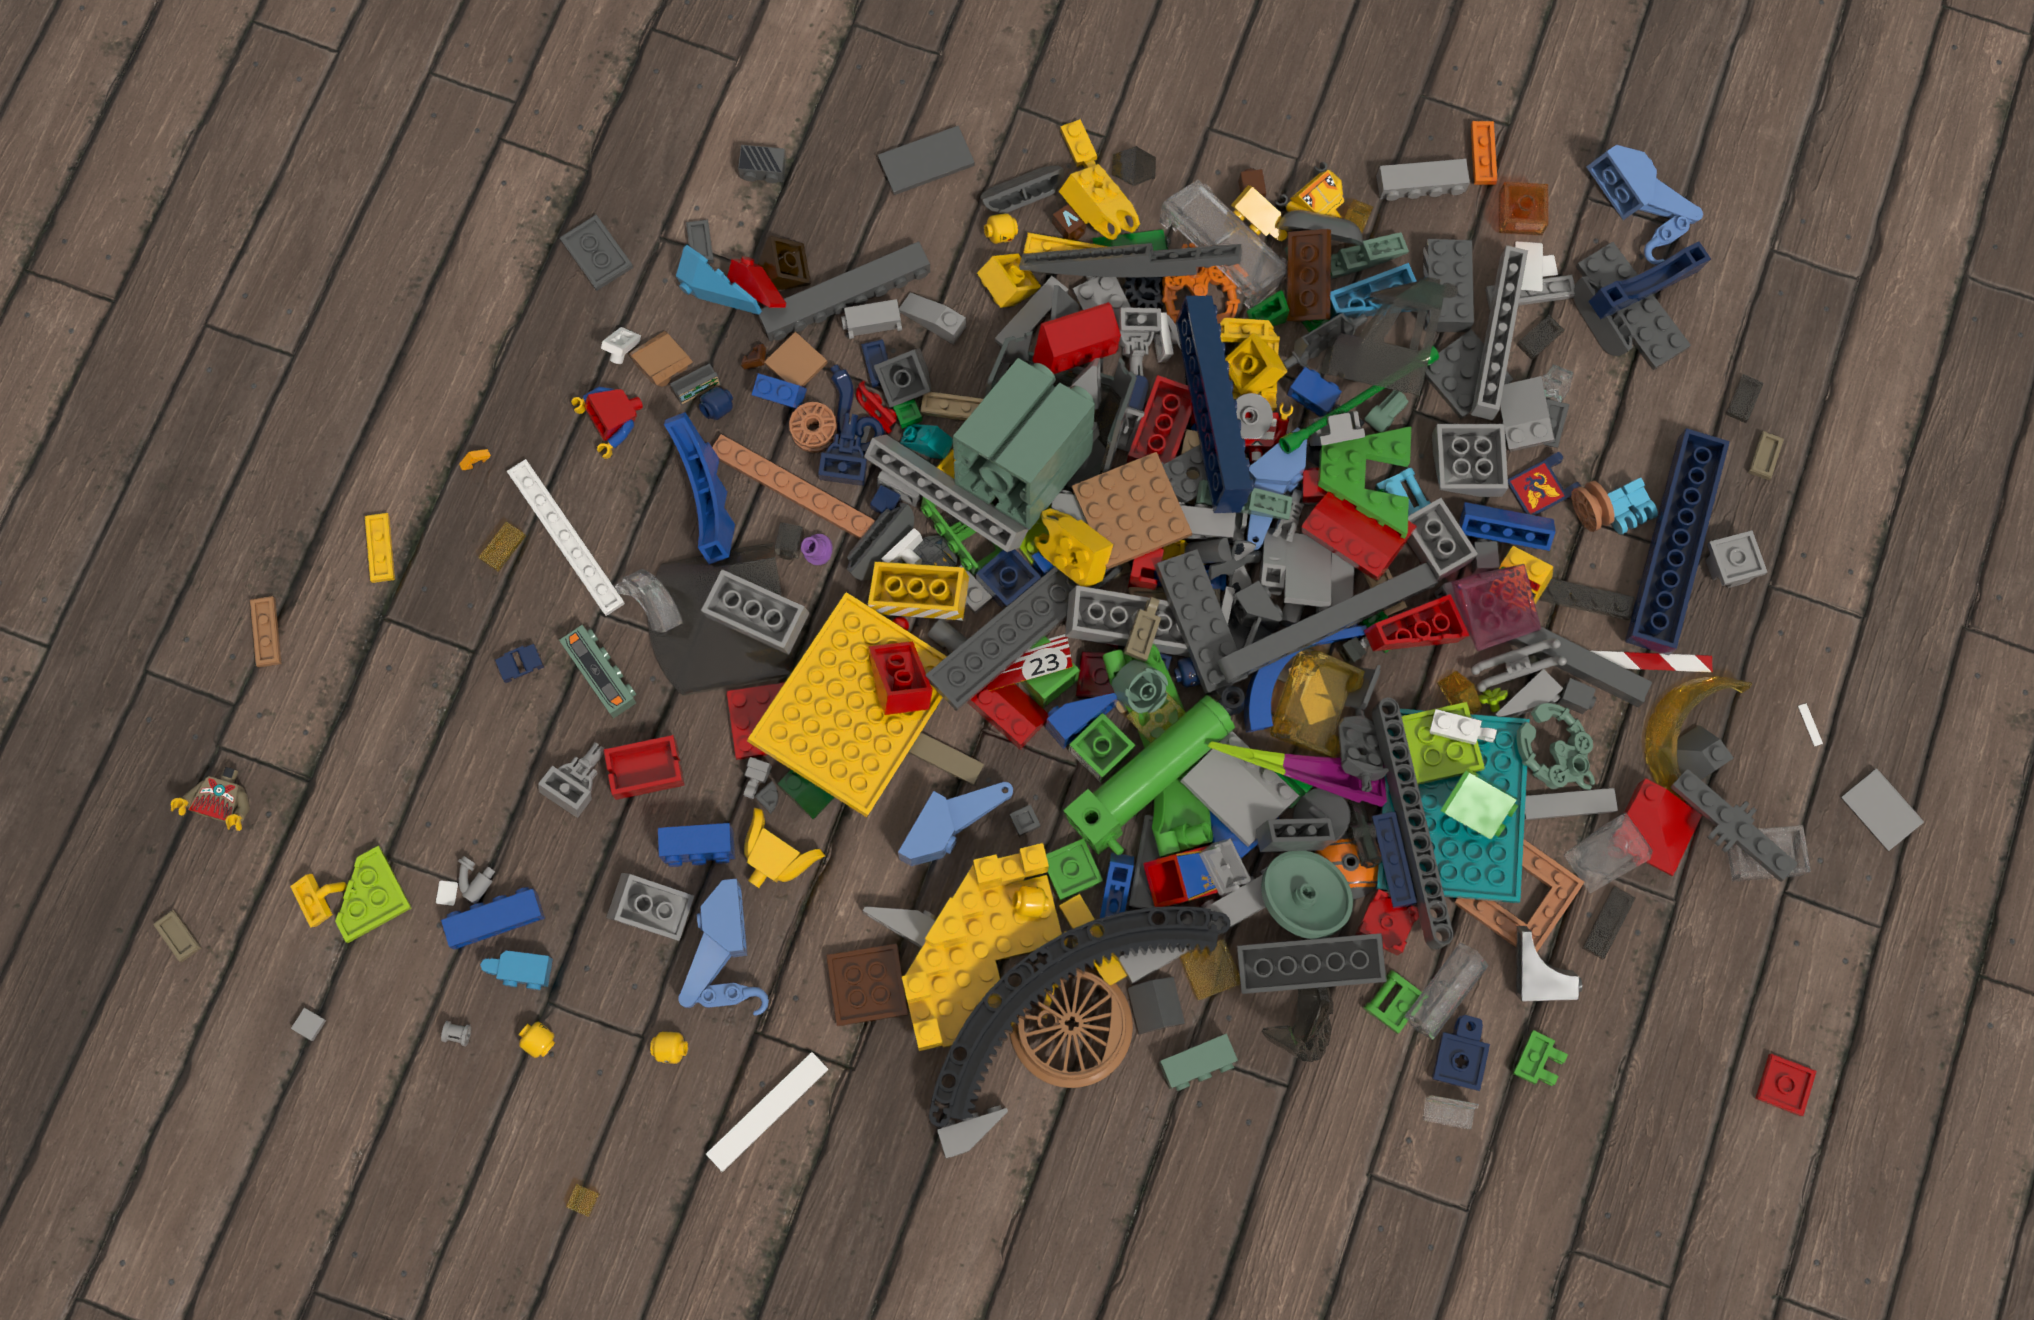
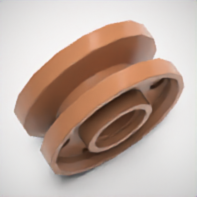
M818 402L804 403L796 408L789 420L790 433L795 444L802 450L810 453L822 452L828 449L834 442V435L838 434L836 418L832 410L825 404ZM812 424L819 425L818 429L814 431L809 430L808 427Z
M1590 481L1584 487L1573 489L1571 494L1572 504L1576 515L1586 529L1595 532L1601 528V525L1608 526L1614 522L1613 505L1608 494L1598 482Z

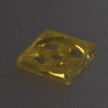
M1168 693L1166 699L1169 702L1162 709H1157L1151 713L1148 712L1150 720L1143 727L1139 723V713L1132 710L1126 716L1150 743L1156 739L1150 735L1156 727H1161L1165 731L1172 725L1168 721L1170 713L1176 709L1178 719L1186 713ZM1157 713H1161L1163 715V720L1161 722L1155 721V715Z

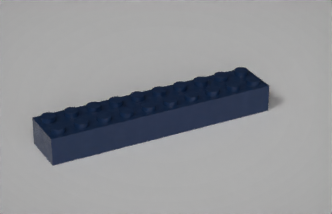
M1212 295L1186 296L1176 319V327L1213 512L1240 513L1244 504L1247 503L1250 492L1254 489V481L1249 476L1250 463L1244 452L1245 439L1241 437V420L1237 418V401L1233 399V382L1229 380L1228 375L1229 362L1225 361V343L1221 341V324L1217 322L1216 318L1217 306L1213 303Z
M1687 428L1678 437L1625 639L1626 643L1668 656L1677 649L1730 441Z

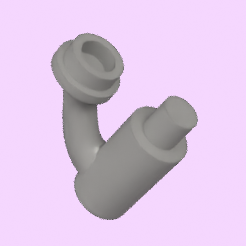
M463 856L462 859L458 860L461 863L459 888L463 897L477 904L493 882L490 879L495 871L487 867L482 874L479 872L469 885L468 870L473 871L475 863Z

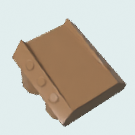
M665 331L628 353L635 365L652 384L661 387L670 383L672 375L685 371L688 365L693 363L683 349Z

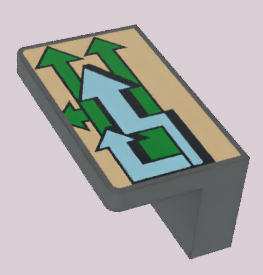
M709 363L670 383L680 404L683 405L706 393L713 387L720 386L721 383L718 374L714 372Z

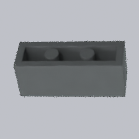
M1331 818L1270 819L1256 829L1260 852L1323 850L1335 841Z

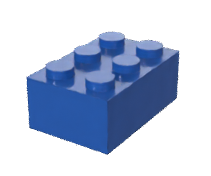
M730 823L658 828L659 857L669 867L682 866V862H692V865H704L706 861L715 860V863L723 864L729 863V859H735L734 830Z

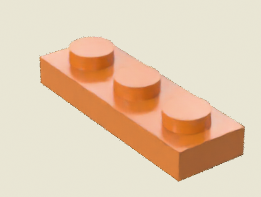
M1472 121L1471 141L1474 185H1496L1497 166L1494 121Z

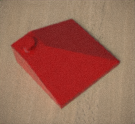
M1645 778L1637 784L1609 844L1670 876H1674L1702 815L1666 788Z

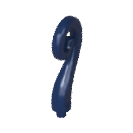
M834 365L830 370L833 373L831 380L839 393L837 431L840 437L844 413H850L854 387L847 370H841L838 365ZM866 416L857 420L855 432L857 437L862 438L864 436L863 429L866 426H871L874 429V437L885 435L882 424L876 418ZM871 441L860 444L864 455Z

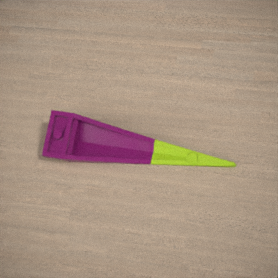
M1210 742L1208 744V747L1358 803L1365 801L1382 807L1387 802L1385 776L1377 781H1371L1372 790L1370 792L1362 791V781L1356 776L1345 773L1341 765V758L1283 754L1217 742Z

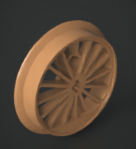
M1085 967V974L1083 975L1077 971L1072 1012L1070 1011L1064 983L1060 980L1067 1013L1053 994L1046 992L1062 1015L1039 1002L1038 1006L1044 1010L1038 1016L1025 1014V1019L1036 1020L1040 1030L1026 1033L1024 1031V1019L1017 1017L1019 1021L1018 1026L1011 1024L1013 1033H1010V1037L1018 1058L1033 1075L1051 1085L1078 1088L1097 1083L1110 1075L1120 1065L1129 1049L1133 1022L1128 1001L1116 983L1111 986L1107 984L1094 968L1089 970ZM1080 979L1093 983V986L1075 1013ZM1096 986H1098L1107 996L1080 1015ZM1108 999L1111 1000V1013L1082 1019ZM1044 1015L1053 1016L1055 1023L1052 1027L1042 1025L1041 1018ZM1111 1017L1110 1028L1083 1024ZM1070 1019H1074V1023L1078 1024V1027H1074L1073 1031L1068 1030L1069 1027L1065 1025V1022H1069ZM1083 1028L1109 1032L1107 1043ZM1058 1031L1034 1050L1030 1048L1026 1039L1029 1036ZM1064 1033L1047 1062H1042L1035 1053ZM1081 1033L1106 1047L1102 1061ZM1066 1036H1068L1063 1070L1060 1071L1050 1067L1049 1064ZM1072 1036L1081 1069L1079 1072H1067ZM1077 1036L1098 1065L1087 1070L1084 1069Z

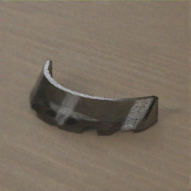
M1329 988L1298 989L1297 1010L1292 1028L1289 1025L1263 1028L1262 1034L1271 1043L1304 1062L1309 1063L1320 1060L1326 1052L1332 1032L1329 1014H1333V1000Z

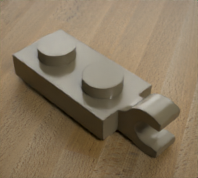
M1151 597L1150 600L1146 601L1144 610L1139 609L1137 611L1123 654L1144 662L1147 661L1161 617L1155 615L1160 600Z

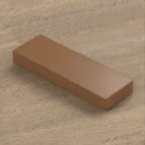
M273 596L251 599L250 606L256 666L259 668L281 664L276 600Z

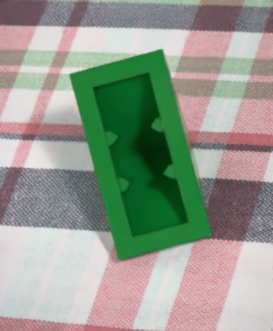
M1283 291L1275 293L1247 311L1249 319L1269 320L1272 326L1286 323L1289 308Z

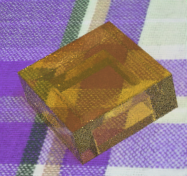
M576 1184L566 1207L590 1217L600 1194Z

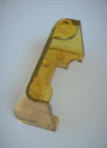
M1320 651L1299 652L1293 661L1273 720V726L1270 729V735L1286 743L1327 757L1336 758L1340 751L1339 736L1334 734L1348 692H1355L1361 688L1365 671Z

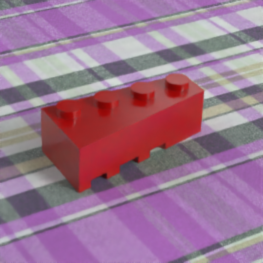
M1451 594L1375 623L1364 630L1373 651L1457 643L1470 636Z

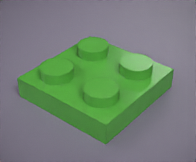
M1084 838L1046 854L1049 865L1047 873L1060 901L1103 882Z

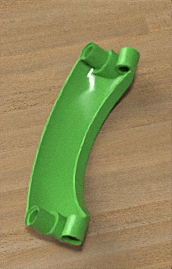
M1152 644L1145 663L1165 675L1168 681L1165 692L1167 693L1166 700L1156 711L1151 713L1144 712L1143 714L1137 713L1125 705L1139 732L1144 748L1185 714L1175 685L1158 648L1154 644ZM1122 650L1112 651L1102 656L1111 686L1112 680L1131 660L1141 661L1123 654ZM1200 759L1154 798L1152 831L1160 857L1170 856L1213 841L1210 810L1180 782L1200 762Z

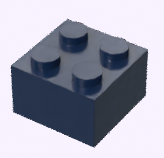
M1016 549L1009 552L1001 551L976 573V580L1003 610L1041 579V576Z

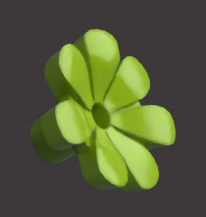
M1495 688L1491 692L1490 689H1486L1483 692L1484 695H1479L1477 698L1482 704H1490L1492 712H1497L1500 710L1499 702L1508 696V691H1501V688Z

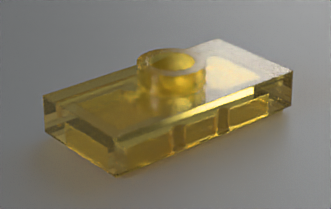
M506 522L481 553L479 559L499 572L526 535Z

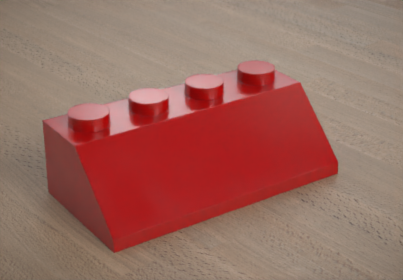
M1107 302L1041 323L1032 361L1046 366L1053 374L1092 362L1095 358H1103L1115 354L1118 349L1121 333L1112 305Z
M1016 684L990 691L988 686H986L967 702L1019 750L1047 722L1046 719L1049 717L1048 713Z

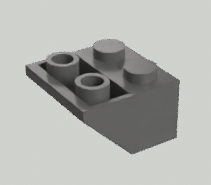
M1259 581L1234 595L1231 608L1242 625L1252 627L1255 619L1257 620L1258 617H1261L1260 624L1271 633H1274L1278 630L1283 620V613L1277 604H1273L1270 599V591L1265 585L1262 586Z

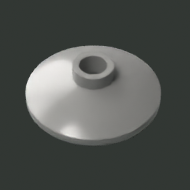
M1254 393L1238 397L1236 399L1237 418L1241 420V437L1254 439L1264 435L1269 430L1273 420V412L1269 402L1264 397ZM1247 412L1251 414L1249 421L1245 418Z

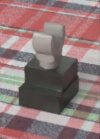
M1355 637L1337 648V651L1345 663L1351 665L1367 653L1364 648L1370 644L1367 637L1360 641Z

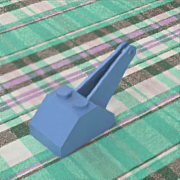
M1297 427V428H1296L1294 431H1292V432H1297V431H1299L1300 429ZM1307 439L1303 441L1298 449L1290 454L1285 453L1278 443L1249 467V476L1253 478L1254 488L1282 495L1287 491L1291 493L1294 489H1297L1300 485L1299 482L1303 478L1302 474L1306 465ZM1249 514L1246 541L1256 544L1254 550H1258L1262 546L1273 518Z
M1002 782L948 800L933 791L898 851L899 860L912 867L944 858L946 852L950 854L957 843L956 834L1012 797V785L1008 782ZM1007 789L1008 792L1003 793L1002 790Z

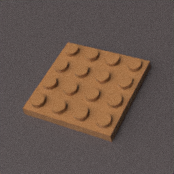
M1157 452L1072 485V490L1087 524L1114 544L1109 561L1106 564L1107 570L1192 536L1190 526Z

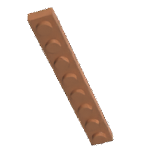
M720 434L712 447L719 457V461L858 539H861L875 522L872 518Z

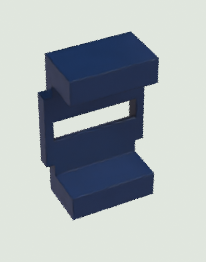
M534 644L504 653L503 657L495 660L505 683L511 682V678L516 679L533 672L534 668L538 670L544 668ZM517 651L525 668V671L520 673L513 657V653Z

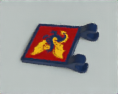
M1560 452L1508 479V486L1525 514L1536 516L1570 498L1573 489L1581 487L1580 483L1576 482L1563 489L1551 467L1560 464L1564 459Z

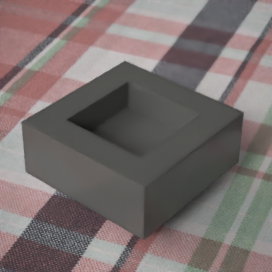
M1031 804L1009 814L1019 837L1041 826Z

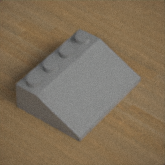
M1233 731L1219 742L1249 748ZM1212 749L1180 781L1247 847L1257 839L1256 829L1267 820L1280 817L1299 797L1274 771Z

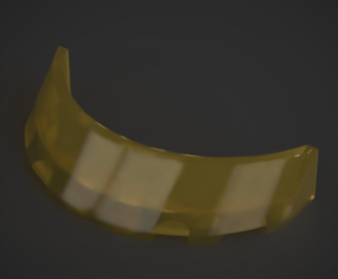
M1720 676L1701 677L1682 683L1660 700L1655 707L1654 714L1649 718L1645 731V759L1656 784L1666 788L1682 801L1687 802L1671 788L1681 776L1677 761V743L1681 727L1687 715L1701 700L1714 692L1732 687L1744 693L1753 683Z

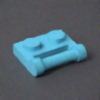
M1408 468L1391 478L1377 483L1375 486L1377 491L1384 489L1386 493L1408 497L1401 484L1402 481L1406 480L1419 506L1414 508L1409 499L1408 516L1431 503L1426 500L1420 489L1412 468Z

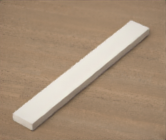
M525 459L507 470L513 482L605 616L625 604L623 599L528 461Z

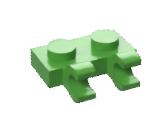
M1533 1030L1513 1074L1534 1085L1540 1079L1542 1082L1553 1086L1558 1076L1543 1069L1547 1058L1562 1065V1063H1565L1568 1054L1553 1048L1555 1040Z

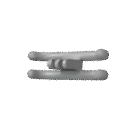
M1556 638L1547 639L1476 663L1471 668L1473 675L1506 663L1507 672L1479 682L1477 685L1478 691L1484 692L1493 685L1551 666L1565 665L1567 660L1564 656H1553L1534 663H1530L1528 657L1530 654L1545 649L1559 648L1561 642Z

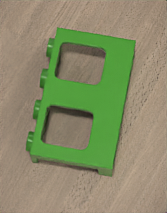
M923 497L921 503L923 514L927 518H931L937 533L946 538L949 549L954 554L957 553L963 568L966 571H970L973 576L1003 551L1002 548L992 542L996 550L976 563L961 543L975 534L976 531L961 521L949 527L935 508L937 505Z

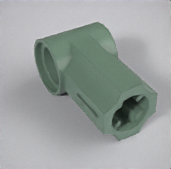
M1394 389L1379 406L1376 405L1369 412L1364 420L1377 432H1385L1409 401L1402 392Z

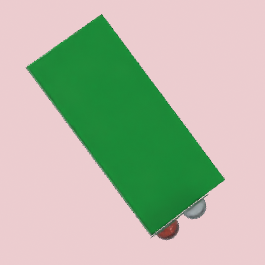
M1164 229L1118 235L1114 240L1106 237L1092 238L1093 244L1107 247L1152 243L1153 251L1169 250L1168 246L1171 244V240L1164 235Z

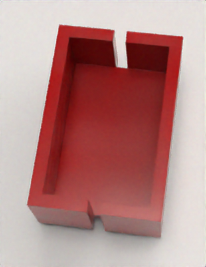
M673 735L604 749L606 766L610 773L608 777L611 793L615 800L685 786L682 767L679 763L680 757L677 741Z

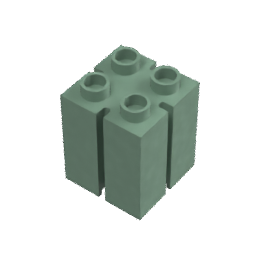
M1018 358L953 435L954 459H956L954 462L956 485L987 504H990L997 497L999 503L995 506V509L1030 530L1040 518L1041 512L1048 508L1092 453V427L1094 426L1095 403L1092 396L1079 386L1068 388L1059 383L1054 387L1055 376L1046 366L1040 363H1034L1031 366Z

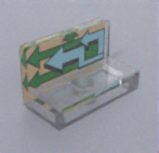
M1430 1095L1426 1097L1423 1121L1471 1130L1474 1110L1478 1109L1479 1104Z

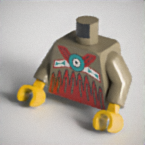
M224 767L220 779L208 776L183 797L173 799L171 801V811L179 808V815L183 816L186 813V807H189L188 810L195 814L225 822L228 830L232 825H235L236 830L240 831L242 829L241 822L244 821L250 811V805L245 789L234 784L238 771Z

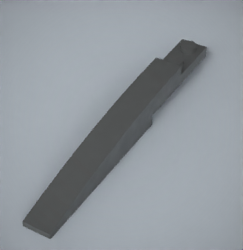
M1152 243L1026 253L1022 254L1019 268L1020 270L1098 277L1197 275L1199 267L1209 268L1218 265L1232 266L1240 264L1242 246L1241 244L1153 251Z

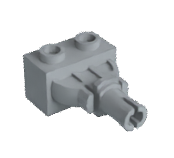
M1161 308L1115 309L1113 311L1121 333L1119 344L1122 347V355H1126L1129 358V372L1132 371L1135 376L1140 375L1144 377L1143 356L1149 354L1148 346L1153 340L1154 333L1162 331Z
M594 742L583 758L578 760L577 757H574L571 763L562 765L558 769L552 766L538 783L539 793L578 818L592 800L593 779L597 775V771L593 767L604 754V748L602 746L599 748V744Z

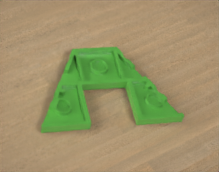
M1411 427L1322 445L1319 459V487L1332 492L1335 497L1342 501L1346 499L1357 506L1356 510L1369 518L1376 519L1382 526L1388 525L1401 533V538L1404 539L1408 534L1409 497L1365 489L1366 459L1408 467L1411 453Z

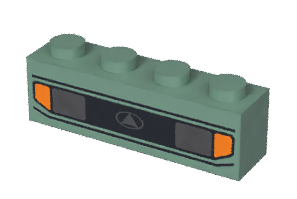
M581 625L559 641L614 719L636 704L633 698L636 693L629 683L623 684L620 679L623 677V674L616 665L612 667L607 660L611 657L604 647L598 648L595 643L598 638L591 628L586 631L584 626Z

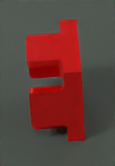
M1164 547L1133 559L1128 589L1129 587H1140L1156 590L1158 580L1154 579V571H1156L1154 565L1162 562Z

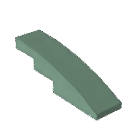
M1402 233L1365 240L1361 246L1340 249L1337 254L1331 255V272L1333 274L1331 279L1365 270L1407 254L1409 250Z
M1207 480L1199 481L1196 503L1212 507ZM1254 488L1250 492L1247 503L1244 504L1240 513L1289 520L1293 497Z

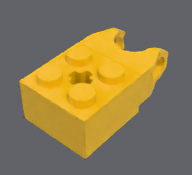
M1099 164L1070 174L1059 190V193L1084 223H1090L1095 230L1108 239H1116L1121 233V229L1131 233L1135 232L1140 225L1133 204ZM1128 215L1132 217V227L1128 225L1125 216ZM1108 224L1114 226V234L1108 231Z
M1051 508L1042 511L1041 518L1049 531V535L1042 533L1040 536H1035L1034 543L1043 557L1079 586L1090 587L1103 581L1106 564L1109 561L1114 544L1084 521H1077L1069 514ZM1047 516H1055L1058 520L1049 518ZM1041 540H1045V541H1048V542H1047V543H1042V542H1040V541H1041Z

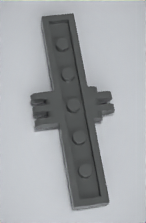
M1686 769L1671 786L1676 793L1716 826L1707 838L1712 840L1716 834L1720 836L1714 844L1719 846L1723 841L1727 842L1722 848V851L1725 853L1736 843L1780 882L1797 866L1798 863L1752 824L1755 821L1752 816L1757 809L1753 807L1748 813L1744 810L1749 805L1747 801L1741 806L1736 804L1732 807L1689 769Z

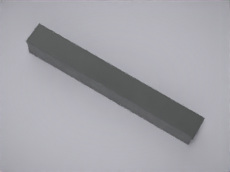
M1489 600L1483 605L1477 619L1473 623L1474 626L1518 648L1556 638L1561 642L1559 648L1545 649L1532 655L1542 660L1553 656H1564L1567 660L1566 664L1563 666L1555 665L1556 667L1636 707L1642 705L1646 700L1645 697L1652 684L1651 681Z

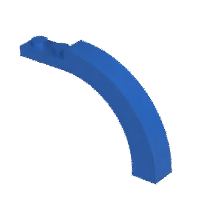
M1357 623L1302 650L1318 645L1351 640L1355 637L1362 638L1365 636L1364 630L1367 629L1366 625L1358 627ZM1302 650L1253 673L1245 696L1244 724L1246 733L1268 729L1273 726L1271 699L1274 685L1284 666Z

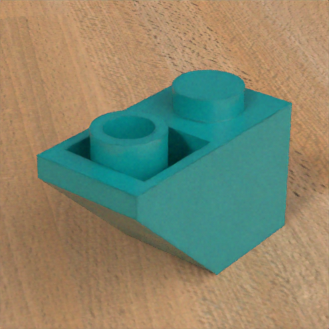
M913 424L905 429L900 444L927 457L945 459L953 444V438L938 426Z

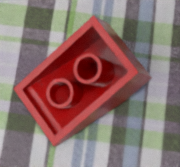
M913 641L869 646L868 651L877 696L884 715L929 710L933 689L929 679L925 676L926 672Z

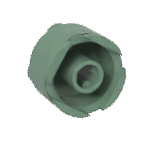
M1131 660L1112 680V687L1117 699L1137 713L1154 712L1166 700L1167 693L1165 692L1168 681L1165 675L1145 662Z

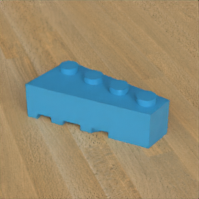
M1409 263L1331 291L1330 319L1340 315L1342 312L1348 318H1356L1362 313L1366 316L1419 311L1425 305V300Z

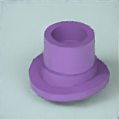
M823 534L807 537L801 544V551L804 557L813 565L827 563L832 555V542L829 537Z

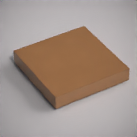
M796 332L765 361V365L781 380L802 387L828 364L827 360Z

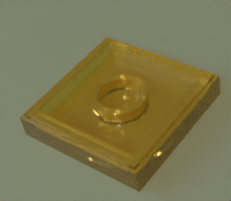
M1225 939L1217 942V947L1211 955H1208L1207 949H1204L1202 954L1195 950L1180 957L1198 1001L1241 985L1239 973Z

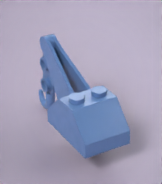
M1615 145L1586 166L1623 220L1637 210L1671 218L1655 230L1653 237L1645 245L1644 255L1651 264L1658 265L1664 262V259L1656 260L1652 256V249L1669 245L1689 230L1690 224L1696 223L1703 217V211L1700 207L1691 203L1656 178L1657 169L1645 152Z
M737 879L722 880L700 906L701 913H697L698 928H701V931L704 933L679 995V1003L685 1008H691L696 1003L712 1008L736 1005L749 997L757 996L761 999L762 1005L753 1012V1015H760L767 1009L769 1003L768 995L761 988L747 987L737 983L710 985L731 956H747L741 885Z

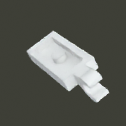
M1435 709L1430 734L1475 745L1477 739L1493 743L1497 730L1480 728V720Z

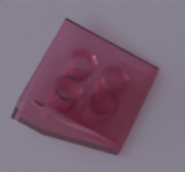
M1525 564L1474 574L1451 582L1457 605L1477 651L1541 629Z

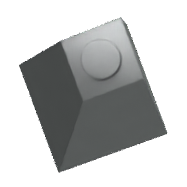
M920 348L874 365L890 408L932 391L928 367Z
M1700 725L1662 749V752L1680 776L1686 769H1689L1700 780L1734 758L1718 737Z

